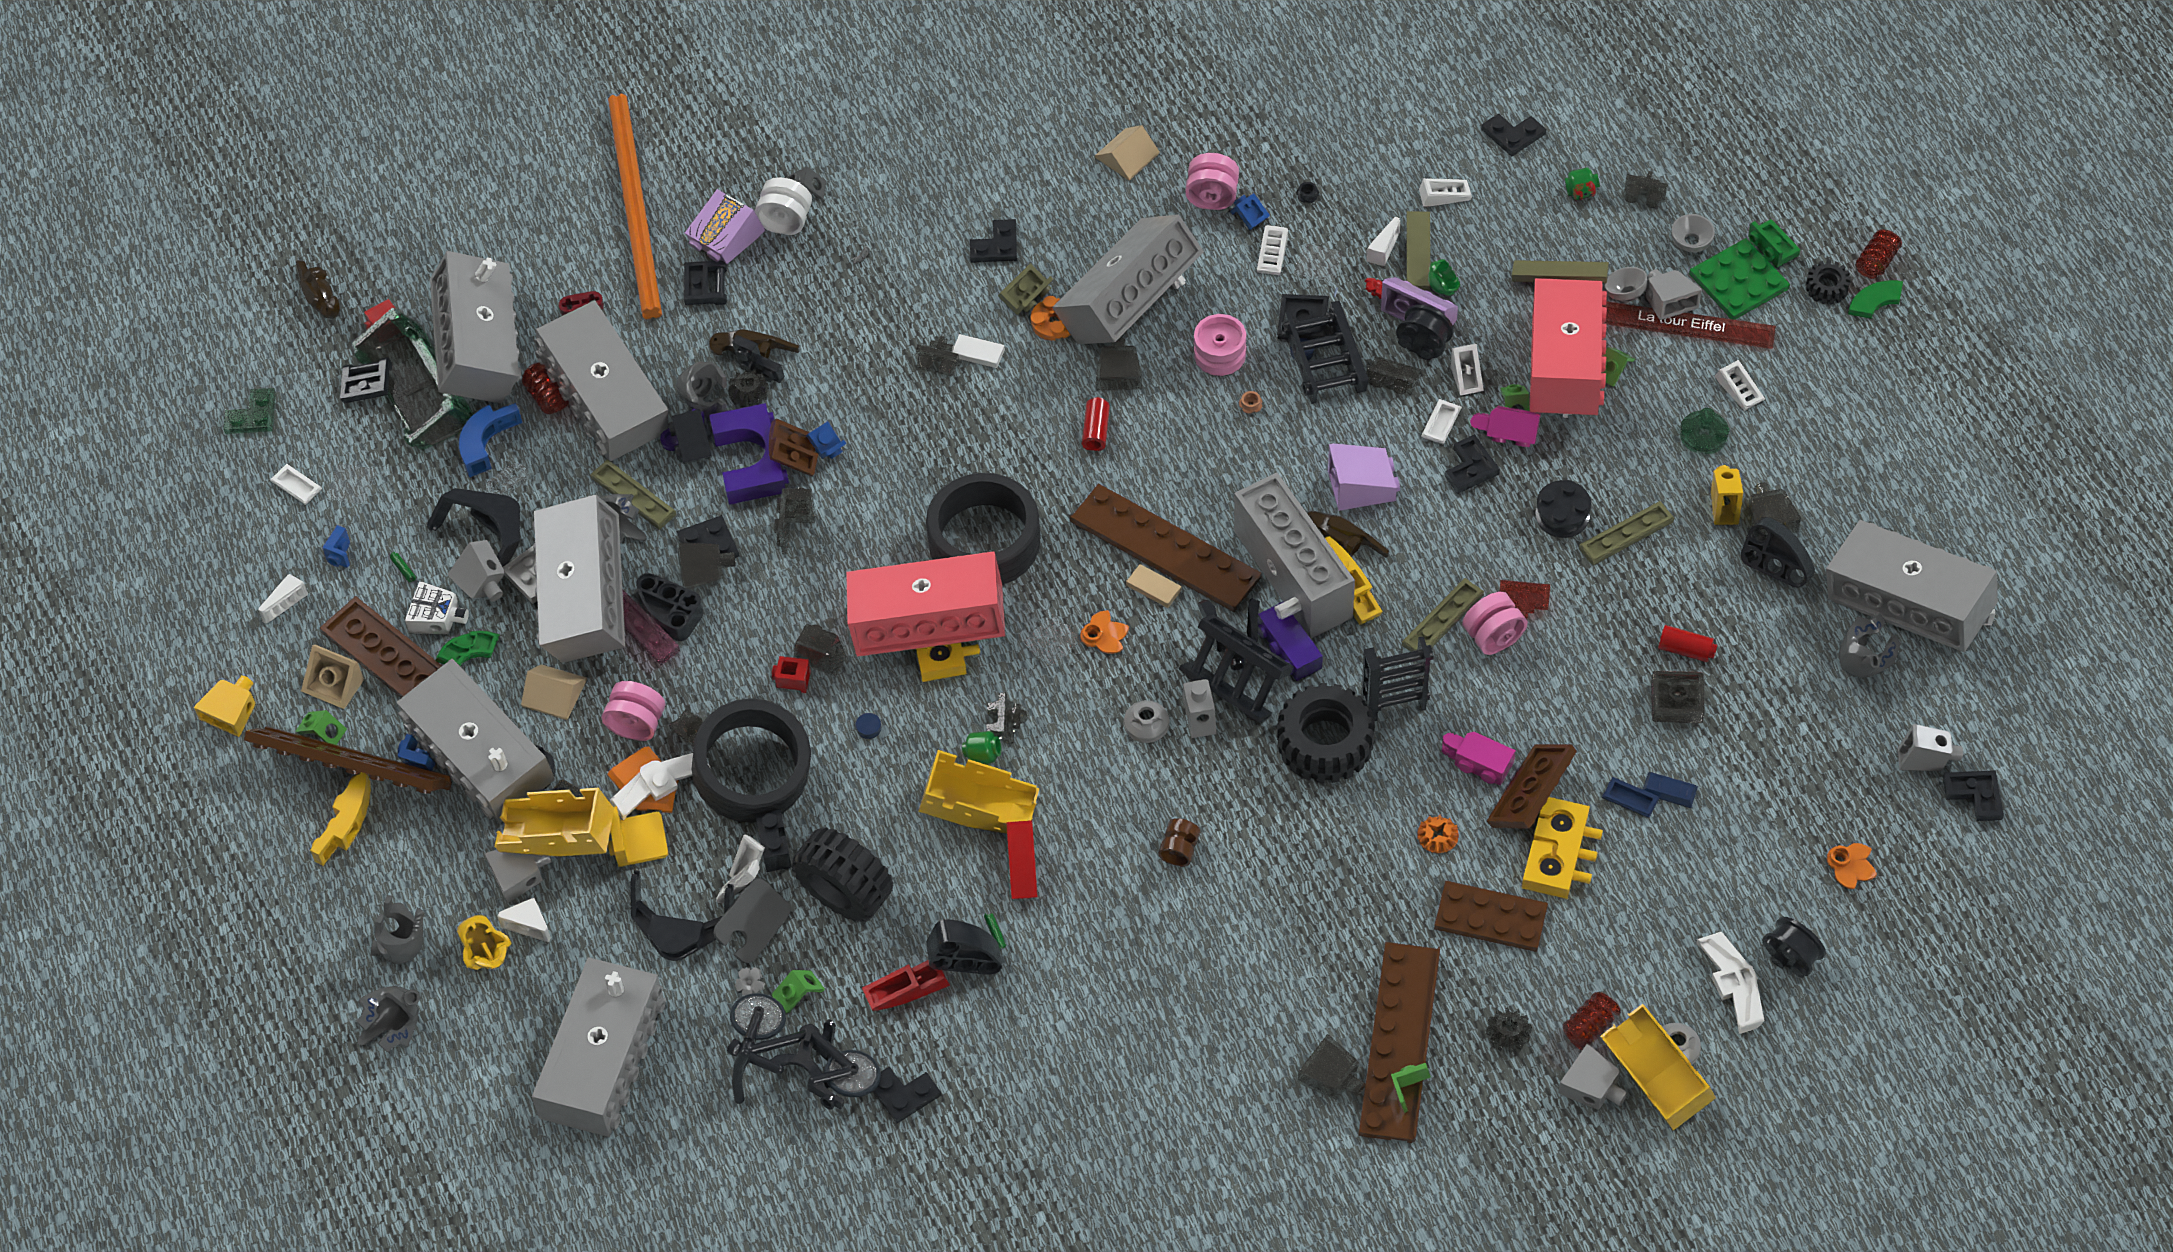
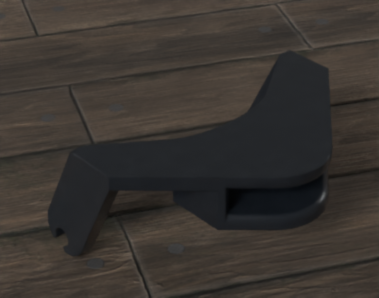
M458 488L442 494L427 522V529L436 531L441 527L453 503L470 507V514L500 538L502 547L497 558L502 567L507 565L511 561L520 542L519 503L507 495Z
M634 870L630 882L631 918L663 958L671 961L681 960L717 940L714 936V928L723 915L705 923L656 915L641 901V873L639 870ZM727 884L728 888L725 889L724 914L734 903V884Z

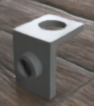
M805 167L786 177L802 184L819 199L824 198L826 180L809 167ZM812 179L818 182L819 190L814 188Z

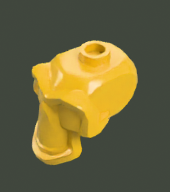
M474 915L469 917L457 928L458 937L464 947L463 961L467 968L474 970L481 968L495 969L503 964L508 947L512 943L507 935L495 930L486 916Z

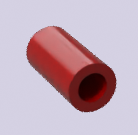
M1095 397L1086 403L1082 446L1086 450L1102 451L1106 447L1110 405L1103 398Z
M1665 625L1658 649L1708 662L1709 658L1714 659L1718 645L1713 643L1714 638Z

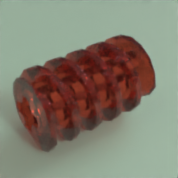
M1880 229L1876 231L1869 240L1868 245L1864 248V251L1860 254V257L1856 260L1855 266L1857 271L1870 279L1883 275L1890 262L1894 259V256L1898 253V249L1902 247L1901 238L1889 230Z
M534 363L522 375L521 381L523 386L526 387L545 414L550 415L567 407L569 401H565L562 398L557 382L553 383L549 378L548 369L545 364Z
M1594 992L1591 999H1587L1584 1006H1580L1577 1012L1573 1013L1570 1019L1563 1023L1564 1033L1575 1047L1583 1050L1586 1046L1585 1042L1591 1044L1594 1041L1592 1035L1598 1037L1601 1034L1599 1028L1605 1030L1608 1027L1607 1022L1612 1023L1615 1020L1614 1015L1619 1016L1621 1014V1009L1608 995L1602 992Z

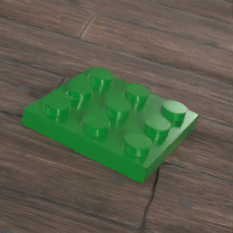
M1747 238L1703 261L1689 271V275L1732 321L1787 291L1790 287L1789 282Z

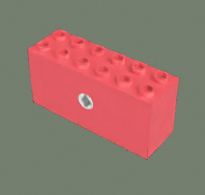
M1535 278L1532 313L1530 412L1563 414L1564 418H1568V415L1572 414L1598 415L1599 405H1604V391H1600V389H1604L1606 385V373L1601 372L1606 370V357L1604 356L1606 354V340L1602 339L1606 338V324L1604 322H1606L1607 307H1602V305H1606L1607 291H1602V281Z
M995 551L846 572L848 627L857 657L1005 637L1003 589Z

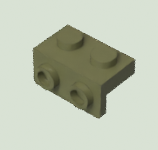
M1030 263L998 294V297L1015 314L1019 315L1023 310L1027 313L1036 304L1034 299L1038 295L1043 298L1051 290L1049 284L1054 278L1050 276L1046 279Z

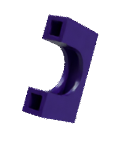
M766 403L709 415L716 447L747 441L756 443L765 450L763 457L756 464L746 468L722 472L729 505L786 493L785 484L789 483L786 469L781 470L780 465L782 464L770 460L769 434L771 421L774 420L773 412H768Z

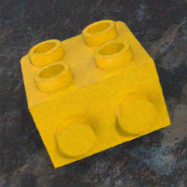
M617 806L614 807L610 829L612 840L608 841L610 856L615 855L618 867L657 860L668 856V847L660 812L627 817L625 820L620 819Z

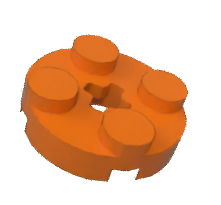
M1054 296L1045 297L1031 312V325L1035 334L1050 341L1056 340L1055 338L1063 337L1064 339L1071 335L1059 317V321L1050 322V317L1057 316L1052 307L1060 300Z

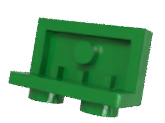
M1772 219L1761 225H1758L1756 221L1750 223L1748 234L1750 242L1757 246L1764 254V257L1771 261L1776 268L1800 255L1799 247Z

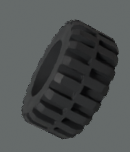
M1319 683L1317 687L1313 685L1306 686L1303 692L1301 690L1296 691L1292 694V699L1288 698L1285 701L1283 709L1280 710L1278 716L1277 747L1279 753L1282 754L1283 762L1287 766L1291 764L1290 770L1295 774L1302 773L1303 778L1309 781L1311 778H1315L1317 783H1325V780H1331L1332 783L1340 782L1341 777L1345 779L1352 777L1354 770L1360 772L1364 768V762H1368L1371 757L1375 732V720L1372 718L1373 712L1368 705L1366 706V701L1362 696L1356 697L1355 691L1350 688L1344 690L1342 685L1334 684V686H1327V683ZM1318 721H1332L1343 726L1349 735L1339 743L1321 745L1309 740L1303 734V730L1310 724Z
M832 828L814 830L792 859V871L803 888L807 889L809 894L818 899L825 907H829L831 911L836 914L839 913L844 918L852 919L855 922H865L872 919L893 891V878L888 874L886 866H883L881 861L869 849L860 845L858 841Z

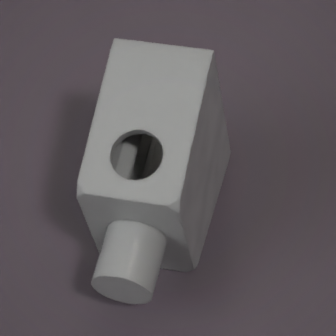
M1654 269L1648 274L1646 299L1660 320L1699 308L1702 289L1682 273L1673 270L1662 274L1659 270Z
M487 540L469 542L447 575L469 597L473 599L488 597L491 602H494L503 595L502 590L497 584L504 576V569Z
M1204 679L1184 683L1182 699L1191 738L1216 734L1215 707L1209 681ZM1205 714V720H1197L1199 715Z
M1916 724L1911 726L1898 747L1899 770L1942 771L1948 760L1961 761L1963 757V747L1952 745L1951 734L1948 731Z
M498 850L485 853L488 866L507 903L542 882L539 868L551 863V859L547 855L499 852Z
M1586 1044L1561 1080L1558 1092L1565 1097L1597 1110L1601 1108L1606 1099L1621 1106L1628 1094L1627 1091L1616 1086L1620 1076L1619 1069L1588 1044Z

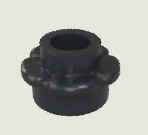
M1303 182L1297 189L1296 194L1299 201L1313 203L1319 196V190L1314 183Z

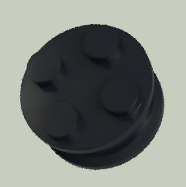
M1413 305L1409 307L1404 316L1405 320L1400 322L1396 329L1398 344L1411 352L1419 354L1424 360L1440 357L1445 351V343L1450 341L1454 334L1452 323L1443 313L1426 305Z
M1572 480L1551 482L1544 486L1538 494L1535 512L1536 521L1539 527L1551 536L1558 538L1576 536L1589 523L1591 498L1581 485Z
M1780 917L1776 921L1777 928L1772 933L1765 934L1762 943L1772 956L1771 961L1781 969L1786 966L1795 975L1804 978V976H1808L1812 972L1813 963L1825 957L1826 949L1820 939L1806 926L1792 918Z

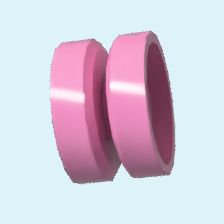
M1205 153L1194 157L1189 164L1186 182V197L1189 202L1202 209L1222 210L1231 206L1236 200L1239 178L1238 165L1228 156L1218 153Z
M1215 314L1204 318L1196 326L1194 332V358L1202 371L1211 375L1224 376L1234 373L1244 364L1246 358V331L1244 325L1237 318L1225 314Z
M1496 592L1474 604L1463 618L1462 626L1472 638H1475V643L1484 654L1492 655L1514 644L1525 632L1528 621L1520 610L1515 608V604L1506 592Z
M633 681L616 683L609 697L610 702L607 703L601 716L603 724L621 737L638 741L652 739L658 726L657 720L662 716L666 706L664 698L654 689Z

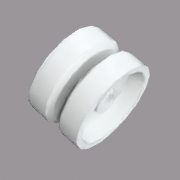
M782 177L772 178L764 184L754 212L765 229L774 233L795 235L801 232L807 218L806 215L812 204V196L807 188L794 180Z

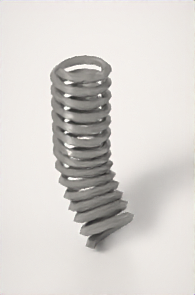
M864 246L861 253L853 258V264H856V260L857 263H859V259L860 262L864 260L870 251L868 246Z

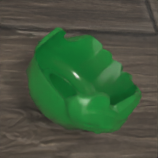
M1445 259L1431 262L1428 272L1430 287L1439 294L1453 296L1460 287V281L1456 277L1455 271L1452 270V267L1449 266Z

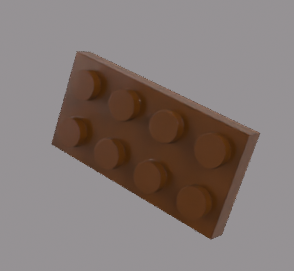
M1534 744L1487 819L1488 824L1492 828L1529 829L1535 822V818L1542 807L1546 804L1553 789L1559 783L1566 768L1571 764V760L1577 752L1573 745Z
M1445 881L1434 929L1537 952L1548 903Z

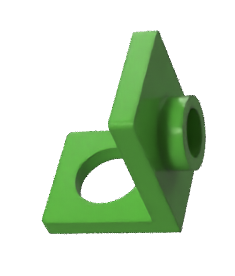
M1607 347L1606 354H1604L1606 357V370L1601 373H1606V383L1614 387L1627 362H1634L1635 358L1616 348Z
M1512 384L1500 388L1505 400V407L1512 408L1515 404H1521L1524 410L1530 411L1529 393L1525 386Z
M327 710L308 712L296 732L300 735L315 733L324 742L337 745L347 728ZM328 724H333L336 727L334 738H329L326 735L325 729Z
M792 970L775 989L772 996L781 1003L785 1013H789L807 992H823L825 988L811 970ZM804 977L810 979L814 985L808 983Z
M1426 1063L1417 1066L1409 1065L1402 1068L1399 1072L1391 1074L1404 1113L1408 1109L1401 1088L1431 1078Z

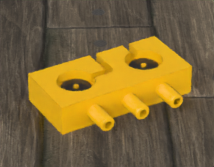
M961 643L917 648L916 653L922 682L967 674L964 656L980 654L979 644L962 647Z
M1548 797L1546 804L1540 810L1534 840L1532 841L1523 876L1522 889L1568 899L1572 880L1590 884L1592 874L1575 870L1578 858L1593 862L1597 858L1596 851L1580 848L1583 836L1598 840L1602 838L1603 830L1586 826L1590 806Z

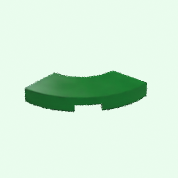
M1881 281L1865 287L1852 300L1848 314L1872 319L1874 312L1880 307L1889 304L1899 305L1903 281Z
M471 631L468 634L454 637L441 648L435 661L446 664L449 660L453 659L461 667L464 662L471 658H491L500 634L489 631Z

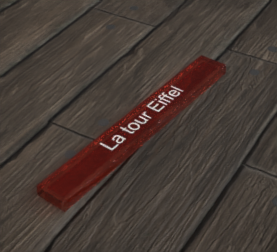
M1606 301V305H1602V307H1607L1606 322H1604L1607 325L1773 349L1776 329L1774 325L1691 313H1682L1660 320L1653 308Z

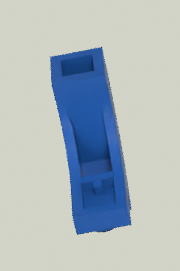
M516 403L503 406L494 412L491 406L488 405L477 411L464 425L459 438V449L469 478L492 469L485 450L489 439L498 432L522 423L520 411Z

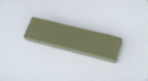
M1407 211V281L1424 291H1430L1428 282L1430 266V212Z
M1514 260L1512 281L1535 282V278L1602 281V283H1607L1609 262Z
M608 459L590 474L591 479L611 494H633L632 504L640 509L638 514L659 530L677 515L673 508Z
M1659 501L1579 544V549L1594 566L1673 523L1674 517L1662 502Z
M1464 578L1402 641V646L1410 652L1416 651L1418 649V637L1424 636L1426 645H1431L1432 648L1484 596V591Z

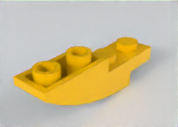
M1330 536L1326 537V541L1355 579L1353 607L1355 619L1361 625L1379 617L1383 611L1370 592L1372 585L1352 557Z
M361 772L360 775H354L350 779L348 787L334 800L332 808L336 817L329 821L326 830L321 837L315 839L310 850L316 863L324 866L337 847L347 851L357 836L369 806L371 781L368 774Z

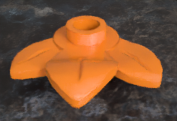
M1108 610L1094 614L1090 623L1084 626L1081 630L1080 638L1086 646L1097 647L1103 653L1114 654L1123 650L1120 641L1127 635L1129 626L1119 622H1112L1110 612ZM1091 634L1097 635V637L1093 638L1088 636Z
M1853 843L1848 847L1840 845L1829 850L1827 863L1834 869L1835 879L1843 887L1855 889L1857 880L1868 881L1876 877L1877 873L1874 867L1866 860L1872 850L1870 847L1861 843ZM1842 857L1844 861L1841 862L1836 860L1835 858Z

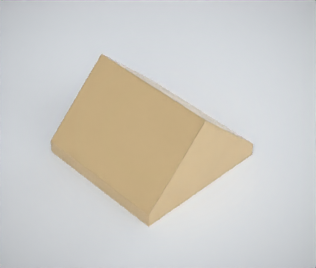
M1140 125L1125 128L1095 155V158L1130 181L1160 151L1144 127Z
M312 645L301 692L345 709L364 681L358 662L320 646Z
M541 664L527 671L521 707L568 720L587 678Z

